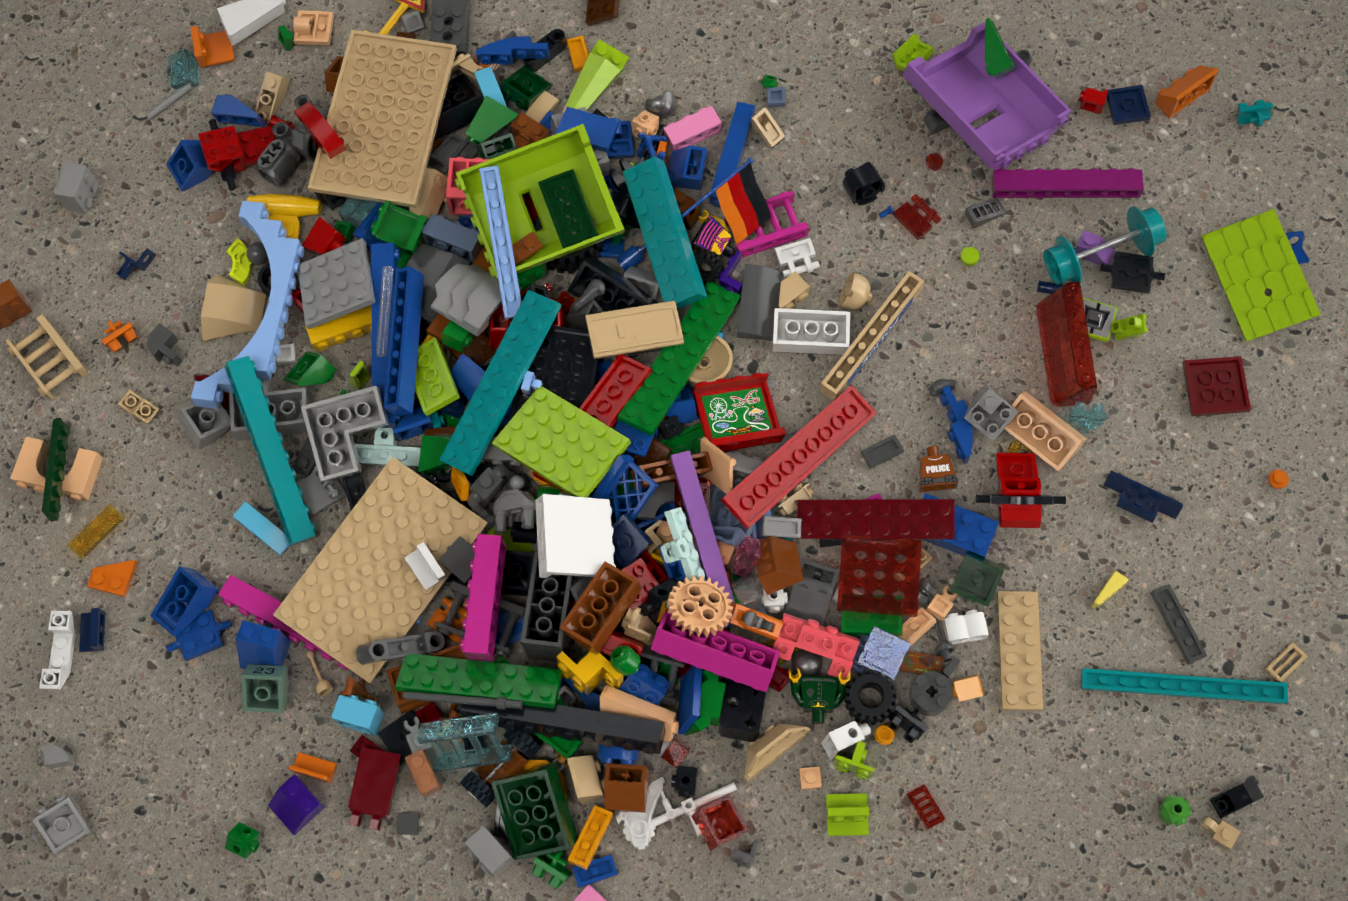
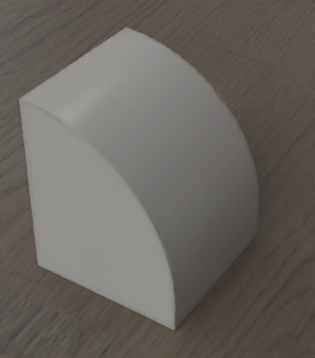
M43 745L45 766L52 769L75 765L73 756L67 750L57 745Z

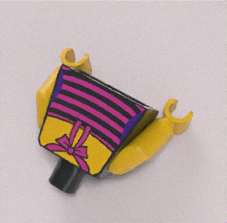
M704 210L702 212L704 217L698 216L699 222L702 225L691 242L693 253L704 248V252L710 249L709 253L714 251L716 252L715 256L723 254L730 258L736 249L728 245L732 235L729 233L725 221L713 215L709 216L708 211Z

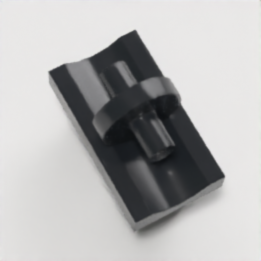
M898 705L889 716L888 727L893 731H897L900 727L905 730L906 733L903 737L909 743H913L916 739L918 740L928 728L916 716L919 712L916 708L913 712H910L908 709L905 708L904 710Z

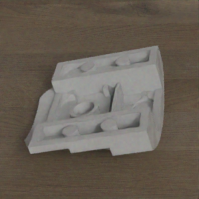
M456 264L435 284L437 297L432 303L431 309L478 337L488 327L490 316L502 305L499 282L496 277L492 278L490 271L487 272L475 264Z

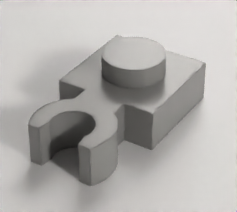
M414 717L415 725L412 727L408 725L407 721H404L405 730L410 732V734L406 735V740L412 754L419 750L426 751L432 748L425 728L421 730L418 728L419 719L417 717Z

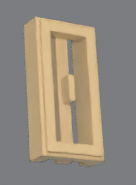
M1292 642L1264 671L1268 672L1270 677L1274 678L1276 682H1282L1308 656ZM1293 648L1295 652L1274 671L1272 667ZM1299 654L1301 658L1280 677L1278 673Z

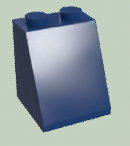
M242 620L236 636L240 668L245 669L247 664L283 666L291 641L279 630Z

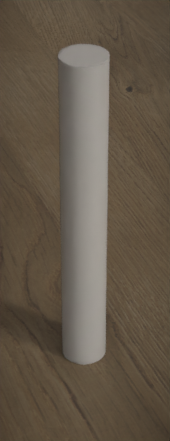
M189 83L185 84L146 114L148 119L151 120L192 89Z

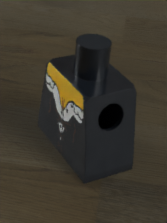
M672 577L650 589L646 603L640 606L641 614L648 616L655 623H660L665 610L669 609V606H667L669 594L673 586H677L678 581Z

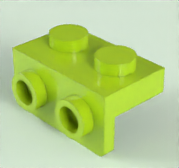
M914 33L892 54V59L896 69L904 72L909 62L920 56L926 61L935 51L933 46L921 42L918 34Z

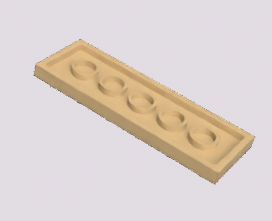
M998 591L1001 708L1005 711H1043L1038 592Z

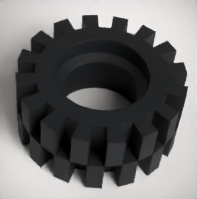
M704 248L700 249V251L696 250L693 254L703 285H706L707 282L716 281L723 266L722 260H719L720 256H715L716 252L709 253L710 249L704 252ZM698 263L707 264L711 271L701 269Z

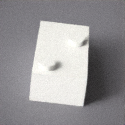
M775 308L772 352L843 355L849 348L850 312Z

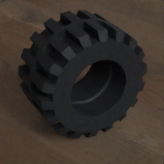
M863 671L860 672L859 676L855 675L853 680L848 683L844 702L846 703V710H849L851 717H855V721L876 725L877 722L882 723L885 718L890 716L896 703V690L893 688L894 684L888 681L889 678L887 676H881L882 673L880 672L875 674L873 671L868 673ZM865 688H873L881 694L882 703L876 708H867L860 703L858 699L859 692Z

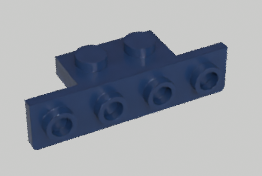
M1110 471L1104 483V486L1121 493L1116 505L1117 507L1153 523L1158 511L1176 519L1183 507V503L1114 471Z

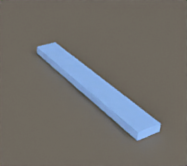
M497 165L479 168L505 319L514 318L522 301L499 167Z

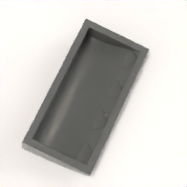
M745 264L737 338L773 341L774 310L778 308L781 271L759 265Z

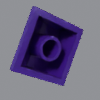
M295 774L278 788L268 804L293 835H296L325 808L306 784Z

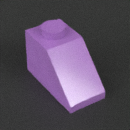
M1084 230L1075 252L1076 254L1106 243V241L1101 236ZM1108 247L1082 259L1100 266L1101 263L1110 265L1115 251Z

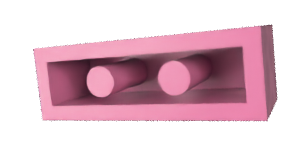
M712 106L702 108L697 113L687 115L682 120L669 123L664 127V137L667 138L672 151L689 145L692 146L722 132V122Z

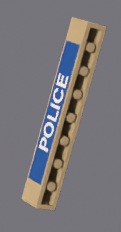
M908 271L821 382V393L834 401L844 392L921 293L924 280Z

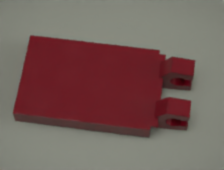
M361 747L348 805L349 811H352L349 825L360 827L363 814L372 815L369 829L380 831L382 818H385V815L390 813L402 758L401 754Z

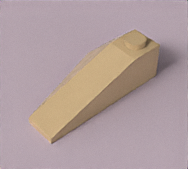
M426 168L417 207H409V212L419 216L423 215L428 219L431 214L437 216L446 194L448 177L436 169ZM422 236L420 243L426 244L424 237Z

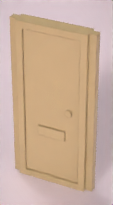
M675 301L585 315L594 359L684 344Z

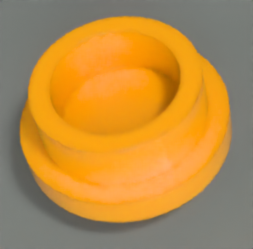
M883 724L876 728L874 737L879 744L888 745L894 740L895 733L888 725Z

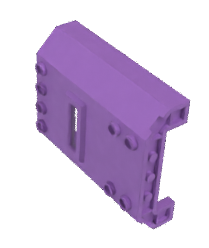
M984 22L971 30L967 41L926 63L921 56L909 62L902 76L990 168L996 171L1001 167L1006 168L1015 159H1021L1025 153L1033 152L1037 146L1045 145L1050 137L1069 121L1068 117L1072 111L1005 42L1004 44L1016 69L998 79L989 76L985 69L987 64L985 62ZM995 109L1000 113L975 129L970 124Z

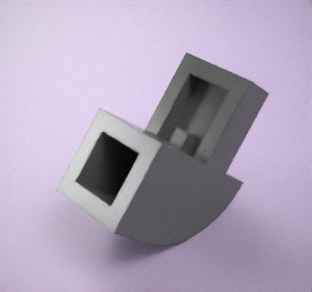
M159 323L148 337L147 346L150 353L158 362L163 359L169 365L173 363L177 367L183 362L171 350L178 342L177 337Z

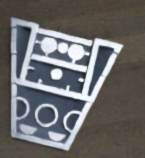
M741 478L735 479L733 482L732 489H734L743 480ZM701 486L716 540L736 547L750 539L754 524L747 530L722 503L721 499L727 494L716 486ZM681 500L679 507L682 508L685 514L688 529L692 531L683 500Z

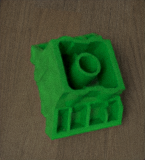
M702 669L700 716L684 734L685 736L700 732L709 725L719 727L726 683L718 682L719 676L710 671Z

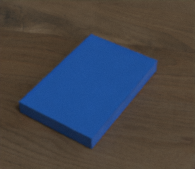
M567 107L555 134L584 124L592 148L608 152L618 129L619 121Z
M694 665L680 680L677 722H679L678 733L682 735L687 732L700 716L702 669L696 668Z

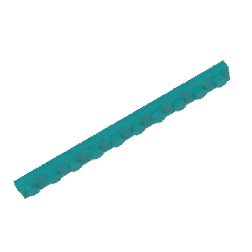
M1081 669V690L1272 704L1288 703V684L1283 682Z

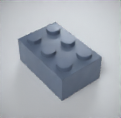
M431 214L422 230L426 245L453 253L469 261V265H472L485 246L481 245L477 235L480 232L477 229L466 228L463 224L456 221L451 222L442 215L436 216Z

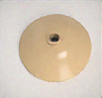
M719 336L716 337L688 380L689 382L694 384L701 381L713 382L728 375L732 367L733 355L731 348L725 340ZM706 363L707 366L703 367L701 364Z

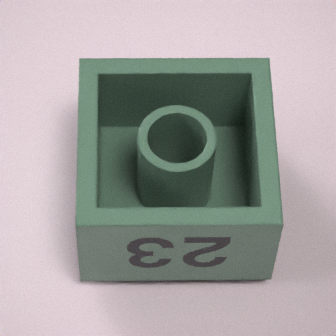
M247 664L241 674L243 711L283 713L289 702L287 666Z

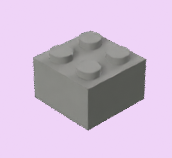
M65 162L54 195L67 211L87 214L88 209L92 206L94 193L98 190V182L87 166Z
M484 826L465 842L468 846L466 852L476 862L478 860L482 862L479 866L489 877L494 875L498 878L515 862L512 856Z

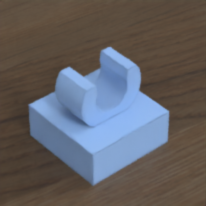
M527 371L521 390L524 394L530 395L532 389H540L543 383L535 379L534 372Z

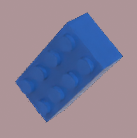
M926 493L923 499H939ZM955 505V540L924 541L965 556L968 551L985 558L999 522Z

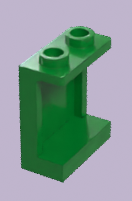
M385 201V204H381L378 210L379 217L377 221H374L371 226L372 236L386 243H394L396 247L415 255L423 236L422 230L428 218L423 215H416L391 204L389 201Z

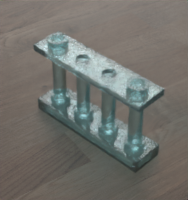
M497 713L421 723L417 735L419 744L431 743L437 754L433 767L434 772L510 762L513 750L512 744L501 745L496 735L499 722ZM487 735L493 747L482 748L477 736ZM468 737L474 749L464 751L458 739ZM449 740L455 752L445 753L439 741Z

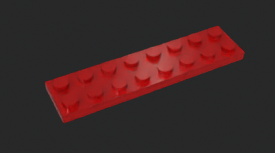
M623 354L618 355L579 409L612 428L625 404L652 373L651 368ZM532 472V474L534 475V477H536V478H538V479H540V480H542V481H544V482L550 484L551 486H553V487H555V488H557V489H559V490L565 492L564 490L560 489L559 487H557V486L554 485L553 483L549 482V481L546 480L545 478L541 477V476L538 475L537 473Z

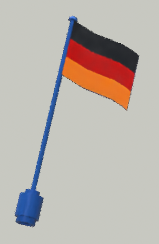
M747 158L748 160L682 213V218L716 191L721 210L733 232L736 245L770 219L768 204L756 182L751 166L753 159ZM646 244L641 248L638 245L636 247L632 245L619 255L620 258L617 259V262L624 271L630 266L635 267L644 260L643 255L645 253L643 250L646 249Z

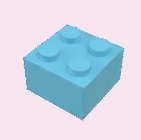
M339 695L331 718L340 726L377 737L385 713L374 701L365 699V702H362L354 695Z

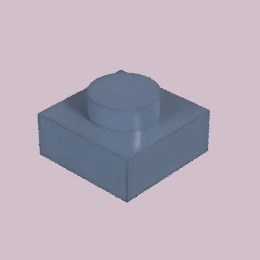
M785 87L767 88L768 107L786 106Z

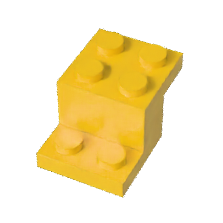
M563 651L557 656V666L563 672V677L566 680L570 678L574 682L573 686L580 693L585 692L589 695L604 679H606L604 682L607 686L619 689L624 682L623 675L617 672L600 653L595 655L589 652L578 664L574 663Z

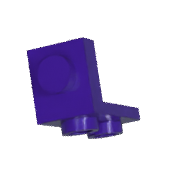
M737 251L735 255L730 256L727 262L728 266L720 272L718 280L720 286L740 295L742 293V283L730 278L741 260V252Z

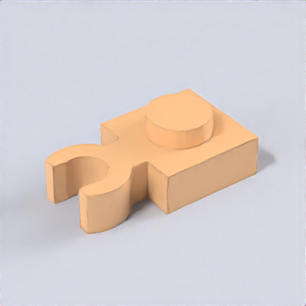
M948 585L944 587L941 595L936 594L926 609L927 612L941 621L944 620L954 605L952 601L958 595L956 593L949 595L947 593Z

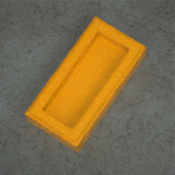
M583 35L566 39L575 72L582 71L589 56Z
M452 467L451 483L460 500L468 501L470 484L464 472Z

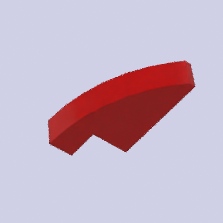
M310 102L294 110L295 115L323 154L326 153L332 159L346 150L340 137Z

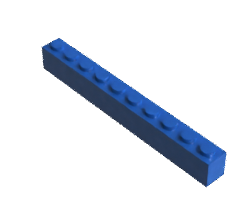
M394 243L371 244V277L376 302L372 304V387L377 386L380 388L383 403L395 270L400 269L398 266L400 250L396 248ZM386 411L389 425L383 426V428L394 429L401 421L402 416L397 417Z

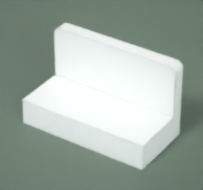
M422 542L417 545V550L405 557V560L424 589L428 590L445 579L446 576L425 543Z

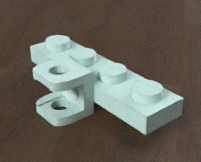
M377 428L374 445L355 444L359 462L362 465L385 466L393 456L407 467L418 468L421 448L397 446V437L392 428Z
M679 507L664 512L674 540L661 546L665 562L672 563L681 560L686 578L691 581L692 576H695L696 580L703 576L704 581H706L705 573L701 567L699 555L695 550L692 534L688 529L682 508Z

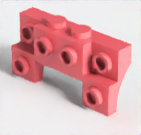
M783 613L781 618L783 626L778 639L774 641L772 649L780 651L779 658L790 661L794 648L798 647L832 659L827 671L828 675L838 678L839 671L842 669L841 675L843 677L848 676L860 643L859 638L839 632L837 628L827 625V627L821 626L819 622L813 619H808L807 621Z

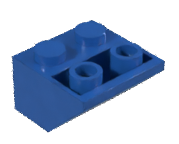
M689 145L672 151L668 167V175L672 186L701 190L707 163V148Z

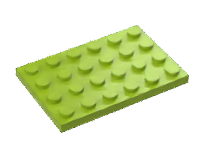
M540 386V389L537 388L494 439L492 444L495 448L574 497L587 498L610 470L618 456L622 455L631 444V441L596 418Z

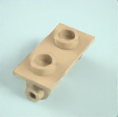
M800 482L792 489V492L785 495L774 507L781 508L779 512L783 517L785 515L788 516L797 509L796 500H809L814 492L811 488H806L810 485L809 483Z

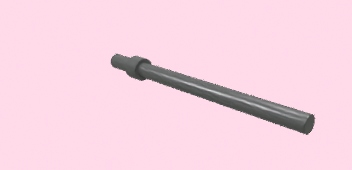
M411 691L403 692V699L491 706L506 710V708L522 709L523 701L507 700V697L495 699Z

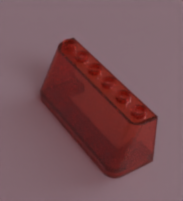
M1080 281L1069 282L1041 300L1036 308L1049 398L1051 403L1057 407L1089 405L1097 390Z

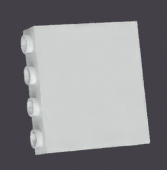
M542 494L535 500L540 578H548L552 574L594 577L605 561L616 567L613 560L615 547L612 544V508L610 507L609 499Z

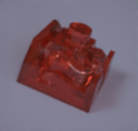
M729 795L697 809L691 816L695 824H699V829L705 840H707L706 844L710 851L749 832Z

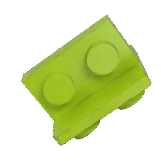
M857 742L852 760L835 755L833 765L836 766V770L843 773L848 771L856 773L855 776L863 780L871 779L875 768L863 764L868 750L864 749L866 743Z
M867 794L826 795L828 836H867L869 834L868 818L870 814Z

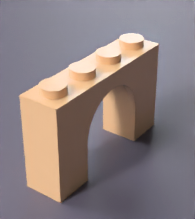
M25 437L10 478L16 483L17 487L22 489L30 487L34 488L33 490L44 493L46 478L43 475V466L50 447L44 440ZM79 448L74 464L69 473L65 475L62 483L63 495H67L76 501H81V499L89 500L103 457L98 452Z

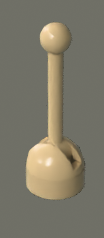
M308 651L306 656L310 659L319 680L316 684L318 696L328 695L333 691V687L328 680L322 679L314 660V653Z

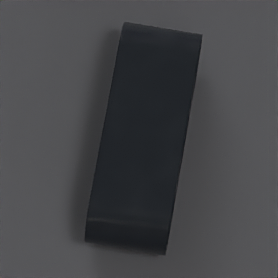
M554 29L536 42L548 43L549 59L526 58L522 59L523 64L531 71L536 72L564 51L567 46L564 31Z

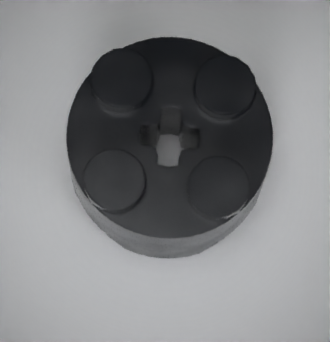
M865 162L863 165L855 169H848L845 172L846 177L843 180V187L853 204L858 203L861 206L869 204L877 199L876 195L879 192L882 194L885 190V183L871 162Z

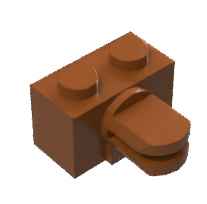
M522 112L510 125L517 149L551 136L548 128Z

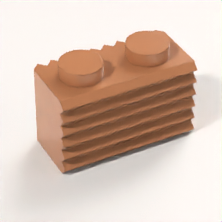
M419 750L405 757V760L420 794L425 798L440 791L442 787L435 775L434 768L427 756L428 754L424 750Z

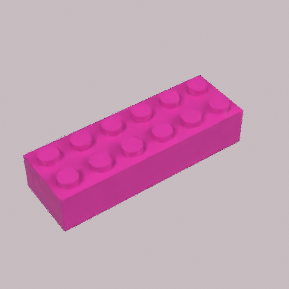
M477 534V540L473 541L475 557L470 563V571L473 573L472 579L468 580L470 597L466 599L465 610L468 613L467 618L463 620L465 637L461 638L460 649L463 650L468 660L493 662L507 549L500 535Z
M667 609L665 610L656 631L651 650L661 655L675 658L680 662L694 665L696 668L710 671L715 675L729 678L736 683L745 684L755 690L767 691L780 651L724 630L722 632L717 630L715 636L711 632L708 637H705L704 633L697 637L696 632H693L690 636L688 629L682 632V625L675 626L677 620H671L672 614L668 613Z

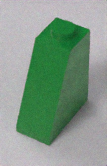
M486 95L465 133L468 135L467 139L475 144L478 141L482 143L513 121L518 114Z
M422 435L418 466L419 475L422 472L426 475H434L437 468H441L442 471L452 468V466L439 460L451 437Z

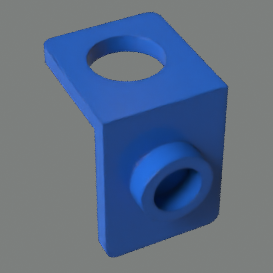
M1304 232L1285 233L1288 240L1295 236L1299 238L1295 244H1290L1298 264L1309 263L1310 259L1302 248Z

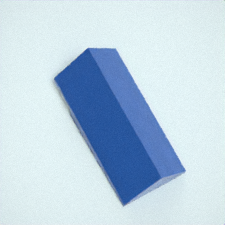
M462 354L453 367L451 375L456 387L471 400L485 371L465 354ZM512 402L499 426H506L509 423Z

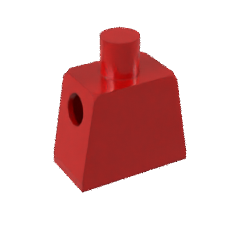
M319 217L303 242L302 247L310 253L320 256L344 246L346 237L330 223Z

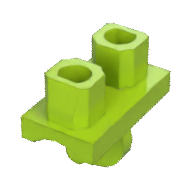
M1143 313L1113 321L1111 326L1112 332L1115 333V340L1140 337L1141 334L1148 333L1146 327L1147 315Z

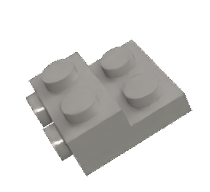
M65 794L54 800L55 805L50 808L47 805L36 811L37 816L32 819L54 854L91 831L72 795L68 797Z

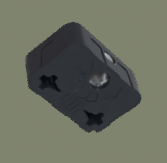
M728 678L719 720V734L725 738L755 742L759 737L766 692L755 690L750 686L736 683Z

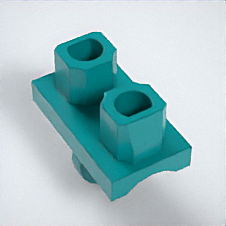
M1261 99L1254 102L1252 106H1248L1247 103L1238 104V125L1254 123L1256 127H1261L1263 121L1271 119L1272 102L1266 103Z

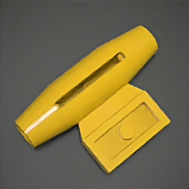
M262 194L247 197V201L265 204L266 209L269 211V220L282 221L284 228L287 230L286 238L300 240L301 224L298 217L320 215L322 211L321 200L300 195Z

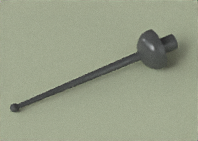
M935 623L934 626L940 642L935 648L936 656H943L944 662L951 661L950 653L955 650L954 645L944 642L938 623Z

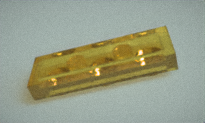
M109 504L68 546L83 560L125 517Z

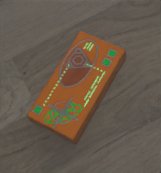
M905 651L902 655L900 671L919 675L930 671L941 674L943 657Z

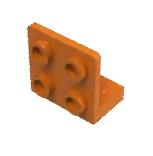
M198 26L190 27L194 55L200 68L235 61L233 46H231L225 30L204 35V32H200Z

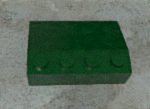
M555 762L537 766L491 782L515 861L567 850L575 845L578 836Z

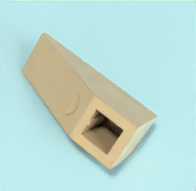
M268 71L265 73L255 112L263 119L266 126H270L269 120L271 116L276 115L282 104L291 79Z

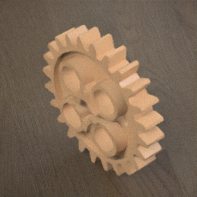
M692 576L691 581L688 578H685L683 583L678 581L677 586H673L668 597V613L672 614L670 619L677 620L676 627L683 626L682 632L688 629L690 636L693 632L697 633V637H700L701 633L708 637L710 632L714 636L717 630L722 632L724 626L727 627L733 611L731 606L732 599H728L729 593H723L725 587L718 588V581L712 584L711 578L704 581L703 576H700L699 580Z

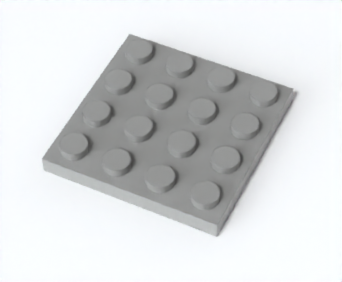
M363 238L300 263L298 274L305 326L308 329L376 303L367 245Z

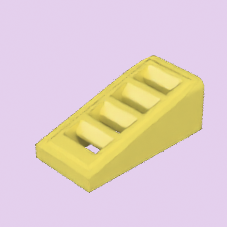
M1114 571L1092 603V608L1096 609L1120 590L1129 579Z

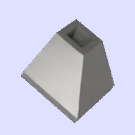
M985 384L972 399L964 418L994 441L1016 416L1018 411L1000 394Z

